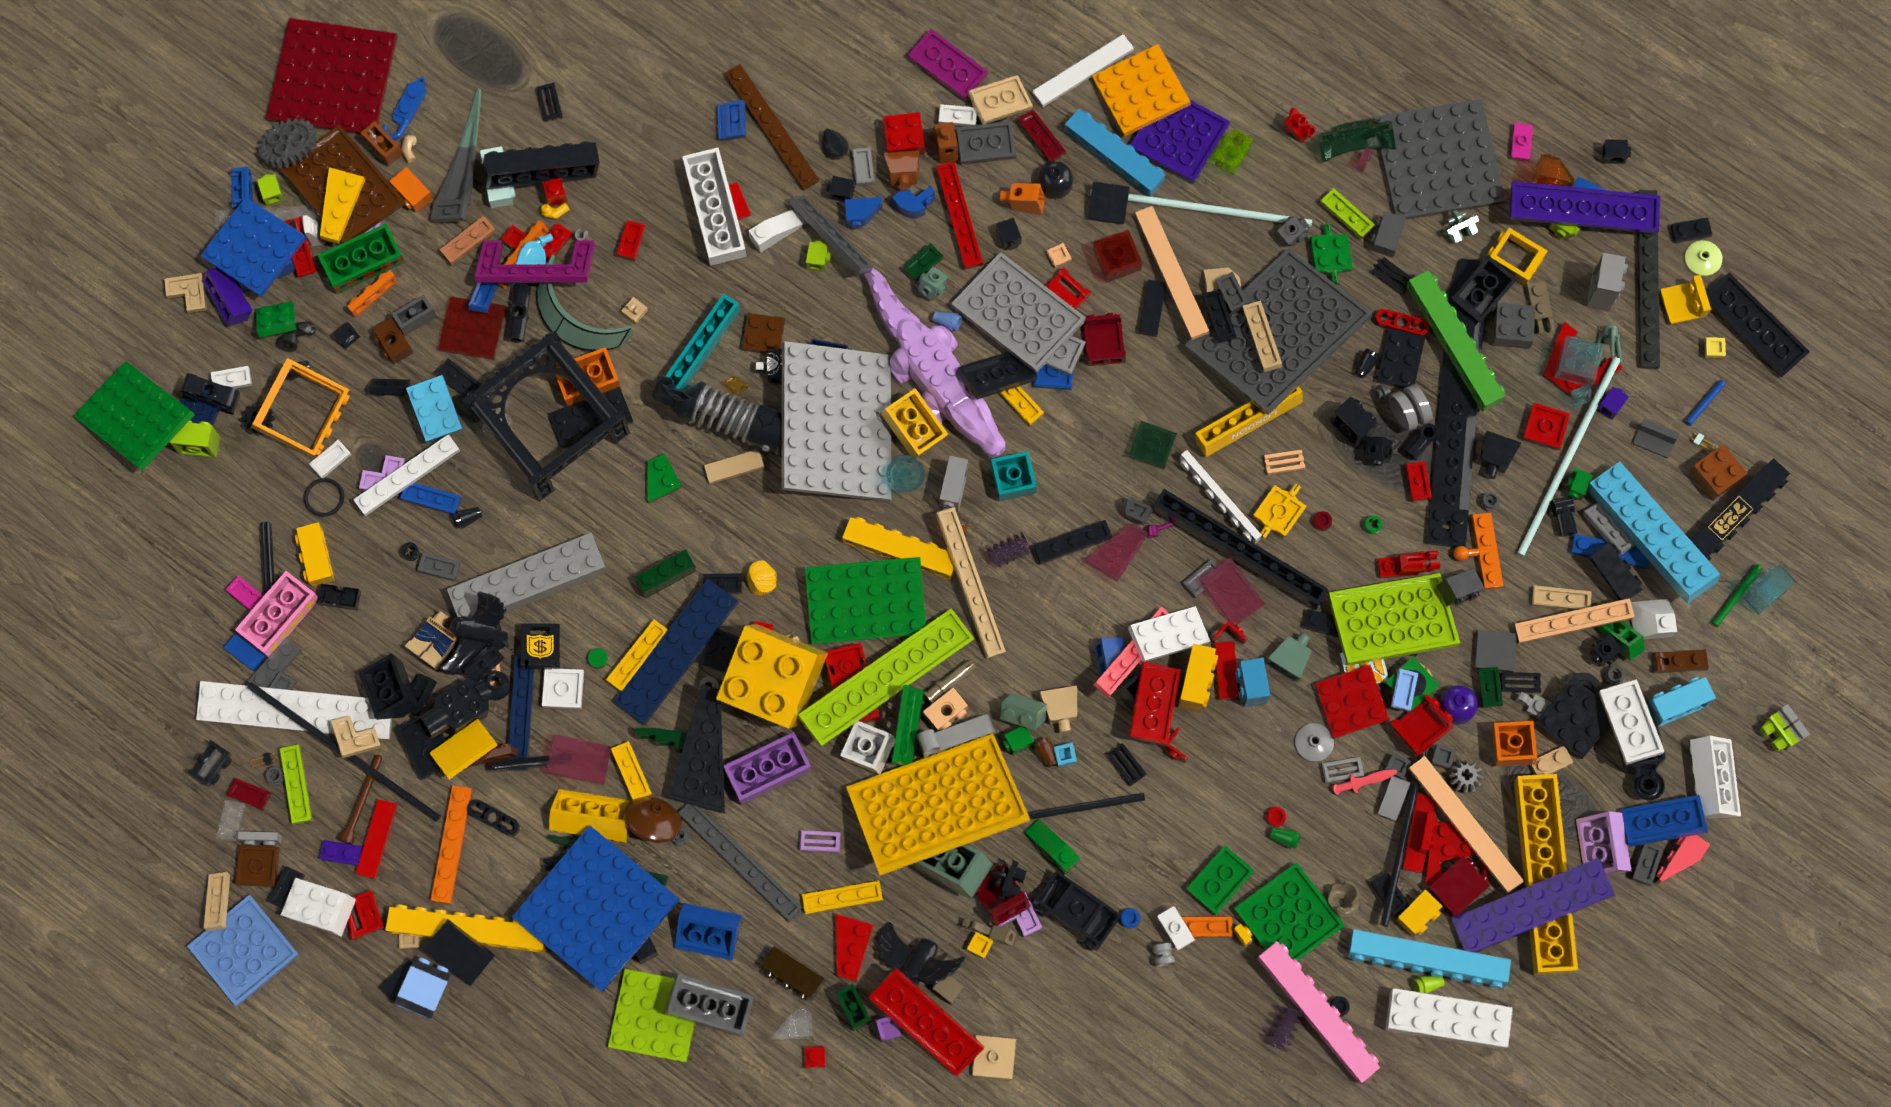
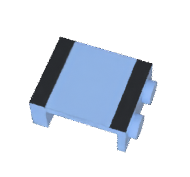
M419 957L418 960H413L394 1004L431 1020L451 974L447 973V968L437 965L435 968L429 965L430 961Z

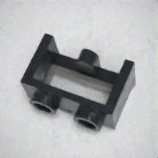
M212 740L208 742L210 746L206 752L198 757V763L194 769L188 770L191 776L208 787L218 782L221 776L219 772L222 768L226 769L232 761L230 758L232 754Z

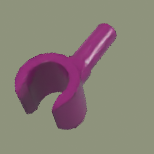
M1172 522L1158 526L1151 525L1147 529L1148 538L1158 537V531L1172 527Z

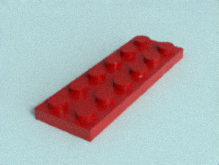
M897 968L869 994L868 998L956 1076L984 1050L983 1044Z

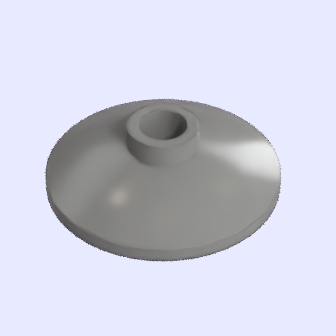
M1311 723L1303 726L1298 731L1295 737V747L1298 754L1305 760L1319 762L1331 754L1334 747V739L1331 732L1325 726ZM1317 738L1319 743L1313 744L1312 739Z

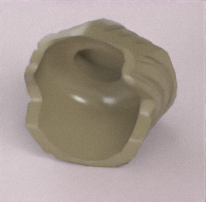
M1344 881L1342 884L1332 886L1329 892L1328 904L1341 918L1351 917L1359 909L1358 890L1355 884L1350 881Z

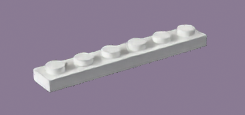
M448 434L353 500L362 513L367 516L460 452V450Z
M1188 450L1182 453L1180 464L1184 470H1189L1192 473L1194 481L1206 489V495L1218 503L1217 506L1222 513H1227L1230 517V522L1234 527L1241 529L1244 538L1254 544L1259 542L1262 536Z

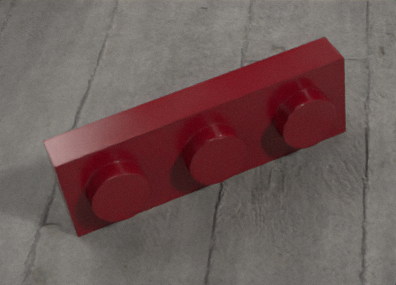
M1034 109L1018 119L1019 124L1049 162L1056 161L1066 154L1065 149Z

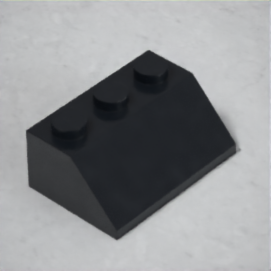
M392 653L359 671L375 719L403 718L419 709L404 664Z

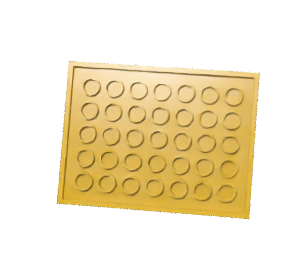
M993 733L846 786L879 875L1030 821Z

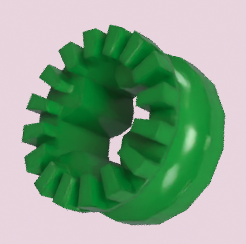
M1375 515L1368 517L1364 524L1366 532L1377 534L1382 528V520ZM1369 521H1372V522H1375V521H1376V522H1377V525H1376L1377 528H1375V527L1370 528V527H1369V525H1370V522H1369Z

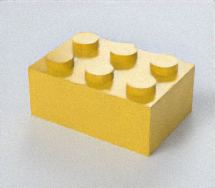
M916 388L880 413L913 460L948 435Z
M1193 643L1178 708L1201 713L1203 707L1206 708L1210 692H1207V689L1211 688L1214 674L1211 671L1215 670L1218 655H1215V648Z

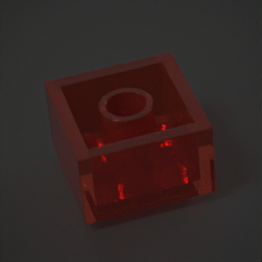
M1129 230L1094 242L1093 251L1106 283L1141 271L1142 260Z

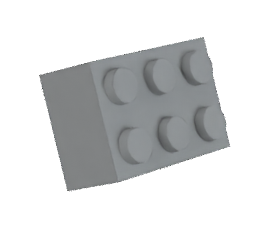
M1608 253L1601 255L1592 272L1587 307L1609 311L1612 305L1615 306L1616 300L1619 299L1620 293L1624 290L1625 282L1622 279L1623 275H1626L1628 264H1625L1626 257Z

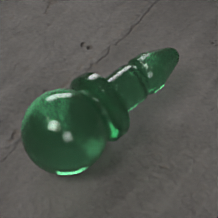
M557 835L546 836L551 842L563 845L565 850H569L578 840V838H570V836L566 838L558 837Z

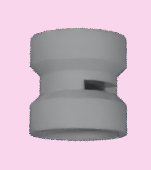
M1172 943L1152 946L1153 953L1156 955V967L1175 963L1174 956L1171 954Z

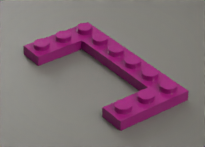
M484 240L475 273V281L484 283L588 282L595 250V241L576 240L571 264H499L503 249L502 240Z

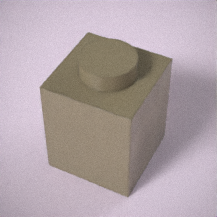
M950 976L943 981H939L933 987V991L950 1005L955 1002L964 990V987Z

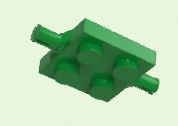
M1325 223L1323 224L1324 235L1310 237L1313 266L1320 273L1330 275L1331 281L1338 285V274L1349 272L1353 269L1348 234H1332L1331 224Z

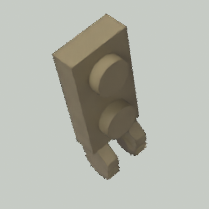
M1546 281L1527 284L1526 289L1530 306H1535V324L1538 334L1543 333L1544 330L1542 320H1547L1549 332H1554L1555 325Z

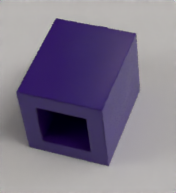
M1613 386L1597 410L1613 420L1629 397L1622 389Z

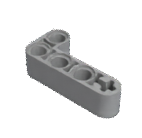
M982 715L935 733L933 729L925 730L917 735L922 754L926 758L948 750L950 747L954 748L959 746V744L962 745L992 733L995 735L996 732L990 716Z

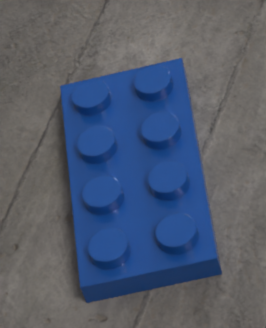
M1700 795L1621 809L1629 847L1708 833Z

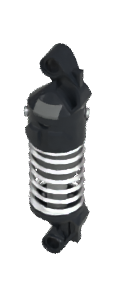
M666 376L657 377L652 392L653 398L669 405L679 417H683L693 423L696 421L699 413L702 412L699 420V425H702L706 414L710 415L707 425L708 429L711 428L716 417L718 418L716 432L723 428L725 429V435L731 433L734 439L737 436L741 437L742 442L748 444L753 450L758 452L764 450L771 454L782 456V413L778 412V408L768 404L765 406H759V404L755 406L754 402L747 404L745 399L738 401L736 395L729 399L728 392H725L720 398L719 388L711 395V385L704 382H699L691 387L677 389L670 378Z

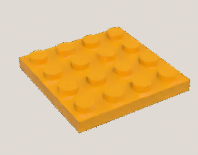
M1158 44L1092 75L1093 81L1124 137L1191 105L1187 94Z

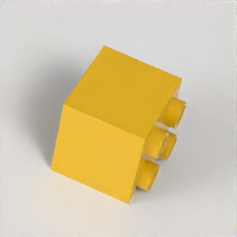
M745 625L716 699L788 729L798 726L801 723L798 714L807 708L828 653L761 625Z

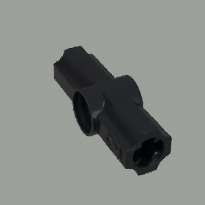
M524 284L515 285L512 306L510 307L511 315L507 339L515 343L524 342L526 324L529 319L528 309L531 287ZM518 311L524 312L521 316H515V313Z

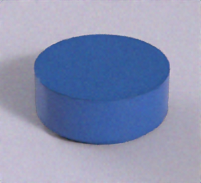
M1133 908L1125 909L1121 914V924L1128 929L1137 927L1140 922L1139 912Z

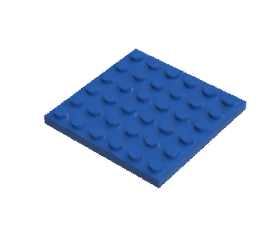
M589 825L512 917L603 993L680 899Z

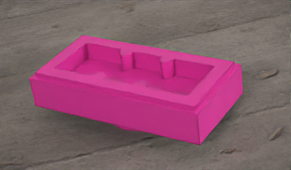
M1514 123L1511 148L1512 160H1530L1533 125Z
M239 575L226 588L229 594L250 611L264 597Z

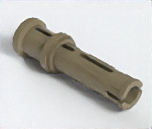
M968 659L945 679L936 681L932 688L927 692L924 691L923 696L926 701L932 705L946 694L950 688L975 670L976 667L974 664H971L972 661Z

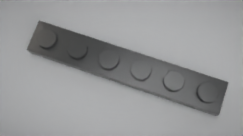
M805 195L791 198L789 204L806 220L807 224L817 231V234L840 255L842 260L849 264L855 273L871 272L874 266Z

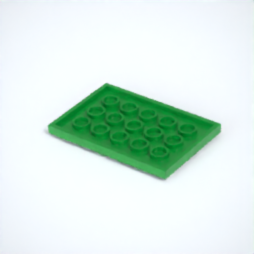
M125 361L73 416L143 471L195 414Z
M920 557L805 567L812 644L909 636L926 626Z

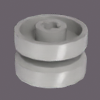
M1416 384L1405 387L1403 393L1397 391L1389 395L1392 413L1405 432L1417 429L1418 423L1424 425L1432 421L1433 415L1428 400Z

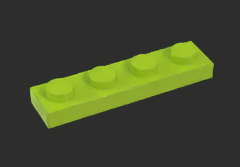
M298 744L280 748L292 824L296 825L313 821L301 746Z

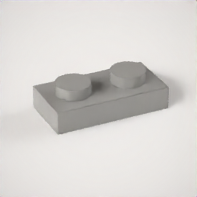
M238 832V840L246 846H255L256 843H263V846L273 847L275 844H281L282 836L278 832Z

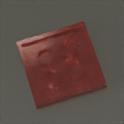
M450 296L438 347L439 351L495 360L506 306L491 303L488 312L484 313L469 310L470 299Z

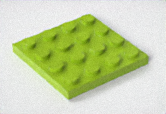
M625 969L608 1048L687 1063L695 1024L663 1014L673 978Z

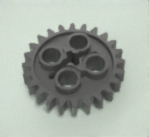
M297 118L293 122L290 119L287 120V123L281 121L279 126L274 124V129H268V134H263L264 139H260L261 144L258 145L260 149L258 152L267 165L271 164L273 168L278 165L281 168L285 164L286 168H288L290 163L296 165L297 160L302 162V157L308 158L307 153L313 152L312 147L317 146L315 142L318 141L316 137L318 134L309 121L305 122L304 119H301L299 122Z

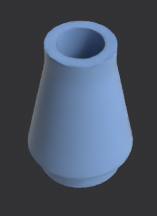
M935 311L933 322L951 331H958L961 326L962 316H959L958 313Z

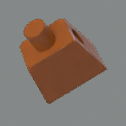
M953 122L934 125V136L940 164L959 161ZM947 149L952 150L951 152H948V153L944 152V151L947 150Z
M919 150L884 153L885 170L891 186H899L901 190L906 191L910 188V185L918 183L920 170Z

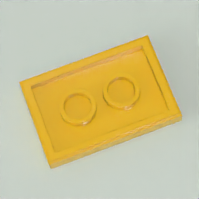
M476 719L431 751L430 754L450 780L495 748L497 743L482 723Z

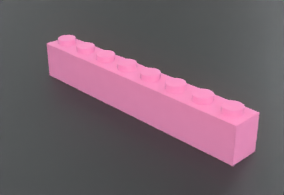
M1275 942L1261 953L1257 960L1357 1083L1364 1082L1380 1068L1377 1064L1379 1062L1374 1054H1369L1365 1050V1043L1359 1037L1356 1038L1352 1034V1027L1346 1021L1343 1023L1339 1018V1011L1333 1005L1330 1007L1326 1002V995L1321 990L1317 991L1313 986L1315 984L1313 979L1308 974L1304 975L1300 970L1302 968L1300 963L1295 958L1293 960L1287 954L1289 953L1287 947L1283 943Z

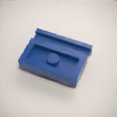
M739 100L722 105L717 104L719 139L724 141V139L730 140L746 137L745 102Z

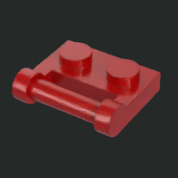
M1062 268L1046 285L1049 290L1075 310L1092 293L1088 288L1085 289L1070 276L1065 268ZM1062 279L1080 294L1078 298L1060 283Z
M370 890L354 896L353 898L356 899L354 904L363 929H357L351 911L347 921L351 941L385 928L373 891Z

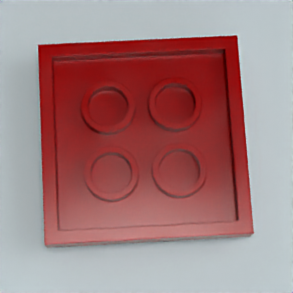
M1371 665L1315 683L1334 739L1390 720Z

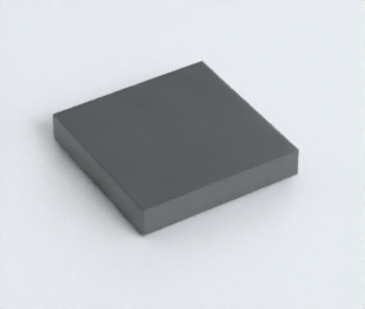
M1477 630L1474 669L1498 667L1499 671L1514 672L1517 634Z

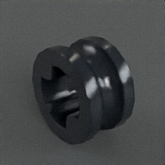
M408 542L402 546L401 554L407 561H414L419 557V549L416 544ZM408 548L415 549L412 552V556H409V554L405 555L408 552Z

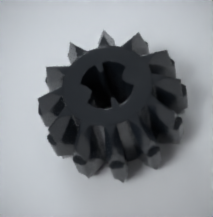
M256 403L254 408L252 405H249L250 410H244L243 413L246 416L242 417V421L245 423L243 425L244 428L249 429L251 434L256 432L257 435H261V432L251 428L262 407L259 403ZM272 409L268 410L262 422V425L273 428L271 422L275 421V417L272 416Z

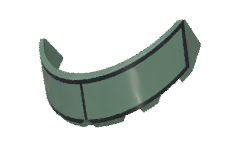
M553 254L547 264H558ZM538 282L537 305L541 318L547 329L551 333L555 331L559 335L561 342L567 346L585 350V352H593L604 347L607 350H616L621 348L634 335L630 326L601 329L577 321L558 302L552 282Z

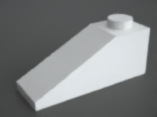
M793 209L761 222L749 230V236L761 253L807 223Z

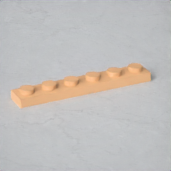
M1629 598L1516 623L1515 628L1520 644L1634 619V613Z

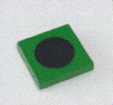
M1414 656L1400 668L1418 673L1411 711L1424 700L1426 694L1429 696L1440 686ZM1397 672L1384 682L1392 692H1394Z

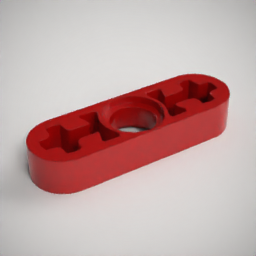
M1388 309L1379 310L1375 316V323L1381 328H1391L1421 336H1426L1429 331V323L1422 318ZM1383 315H1386L1385 322L1381 321ZM1395 317L1394 322H1393V325H1392V324H1391L1392 318ZM1404 319L1407 322V326L1404 328L1399 327L1397 321ZM1411 322H1414L1413 325H1412L1413 327H1412V329L1410 330L1409 328H1410ZM1419 324L1423 325L1422 332L1418 331L1417 327L1419 326Z

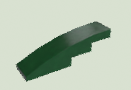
M635 728L637 740L655 739L657 746L675 745L676 752L682 753L687 733L659 728Z

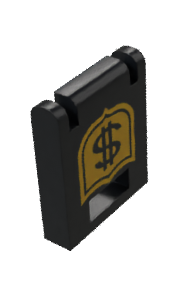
M521 623L520 669L525 668V661H528V669H552V661H556L555 667L560 669V624ZM531 631H550V634H531Z

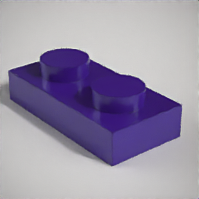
M323 840L320 860L358 866L363 847Z

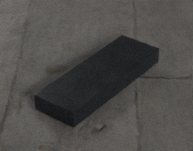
M1148 280L1138 334L1157 337L1166 282Z
M1218 289L1202 294L1218 344L1237 339L1221 290Z

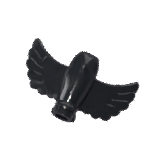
M478 592V606L474 614L470 617H456L452 620L450 632L454 636L461 638L452 657L441 666L443 672H449L452 675H462L465 673L462 668L486 648L489 643H492L498 650L508 646V633L501 631L500 620L504 618V613L507 609L504 607V603L500 602V598L494 597L489 593Z
M891 922L885 924L876 939L878 943L877 951L879 952L878 959L885 962V965L888 967L899 969L917 986L920 982H924L926 985H937L939 981H943L948 976L953 975L965 960V956L953 960L936 959L938 944L926 938H922L914 948L906 945L897 935Z

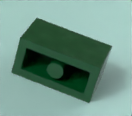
M854 984L836 992L838 1001L853 1031L872 1023Z

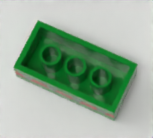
M386 223L318 254L337 294L405 263Z

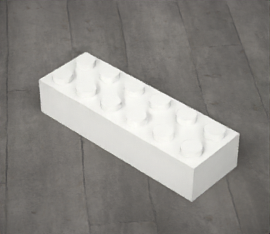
M719 148L682 156L710 266L747 257Z
M1393 988L1389 995L1385 1031L1505 1050L1508 1048L1512 1007Z

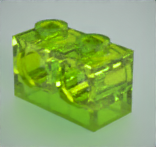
M1233 129L1231 134L1227 133L1223 140L1225 144L1222 149L1218 148L1214 158H1216L1215 166L1235 175L1252 147L1253 138ZM1233 142H1240L1241 145L1235 146ZM1229 156L1232 160L1226 161L1224 157Z

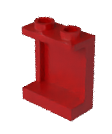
M1427 694L1424 696L1425 700L1398 721L1395 718L1390 722L1393 730L1417 757L1454 728L1452 716L1446 710L1443 712L1439 708L1441 705L1435 697L1430 698Z

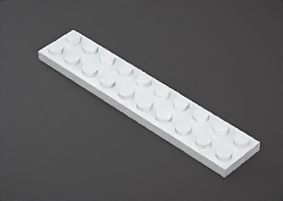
M200 681L196 720L307 731L247 689V685ZM260 687L323 733L334 734L331 721L350 716L356 733L375 728L378 738L390 739L392 718L375 719L368 698Z

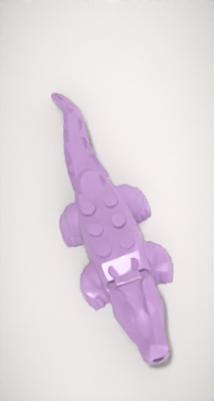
M873 268L871 272L863 273L862 275L868 282L880 319L890 336L895 338L899 345V349L892 354L889 360V367L893 378L900 384L912 379L923 392L921 397L941 424L943 420H949L961 434L980 446L989 457L995 458L1000 456L1005 451L1006 443L998 431L988 405L983 398L977 400L956 373L961 365L952 354V351L958 346L953 334L944 326L935 325L928 328L923 325L897 299L885 278L876 269Z

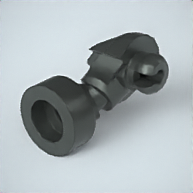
M310 321L298 322L296 330L281 335L278 344L285 351H295L299 344L297 337L302 335L312 337L316 329L312 327V322Z

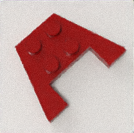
M1564 322L1543 376L1574 399L1582 393L1573 394V392L1578 390L1587 391L1602 381L1612 358L1609 357L1599 370L1594 369L1567 347L1578 332ZM1618 364L1614 374L1622 370L1623 367Z
M1450 821L1438 823L1436 830L1432 831L1434 845L1432 849H1429L1425 886L1431 885L1442 875L1440 862L1458 860L1463 856L1465 858L1477 856ZM1480 860L1482 873H1484L1486 876L1492 875L1491 872Z

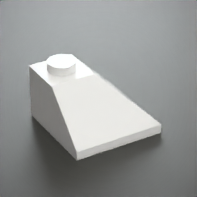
M1668 599L1631 602L1634 619H1631L1632 628L1643 635L1644 640L1668 638L1675 635L1677 632L1675 613Z

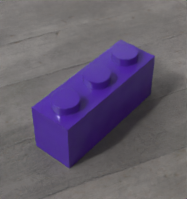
M218 268L207 270L202 283L227 326L247 321L252 313V307L245 299L243 291L236 281Z

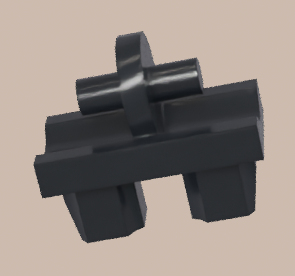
M1013 860L1008 875L1003 867H1001L1000 871L993 872L992 878L996 881L995 886L1000 887L1001 883L1004 884L999 899L1005 901L1006 896L1013 898L1019 894L1021 887L1011 883L1012 880L1023 883L1027 871L1017 867L1019 862Z

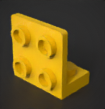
M1701 275L1693 276L1689 283L1660 290L1670 324L1704 318L1711 310Z

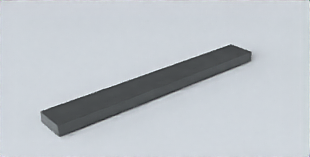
M687 803L678 812L680 817L788 922L803 909L781 885L699 806Z

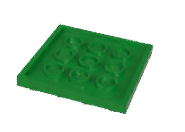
M1297 862L1234 908V911L1264 950L1275 942L1283 943L1289 950L1287 954L1292 960L1295 958L1297 961L1345 927V924Z

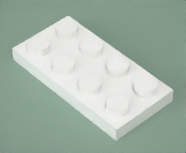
M1196 606L1132 624L1128 627L1142 662L1191 649L1193 643L1205 645L1210 642Z
M1637 679L1599 691L1601 701L1626 765L1665 752Z

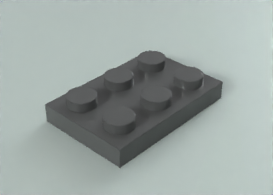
M1012 121L957 127L961 164L1016 158Z

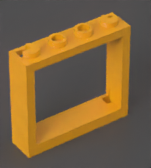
M287 358L251 428L313 459L316 454L320 455L324 447L321 444L323 439L329 438L333 430L330 428L332 422H337L341 412L338 410L341 404L346 405L350 397L347 395L349 389ZM289 370L339 395L312 449L262 425Z

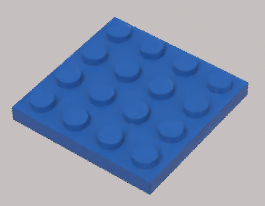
M245 197L200 256L262 297L307 238L304 234Z

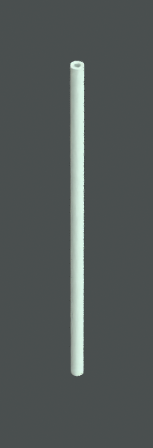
M1129 194L1128 201L1279 223H1283L1284 220L1290 217ZM1305 219L1306 222L1309 224L1307 227H1311L1312 220Z
M1613 357L1517 552L1522 557H1524L1620 362L1618 357Z

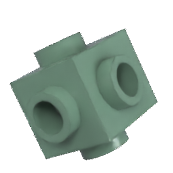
M932 267L927 274L923 273L919 278L918 283L920 285L917 291L933 301L937 296H941L944 293L949 276Z

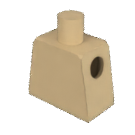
M1077 686L1040 691L1041 702L1047 704L1046 716L1049 724H1058L1060 733L1071 732L1070 722L1077 720Z

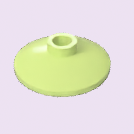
M1696 241L1685 252L1686 266L1696 275L1710 276L1721 267V251L1715 244L1709 241ZM1702 254H1706L1708 258H1704Z

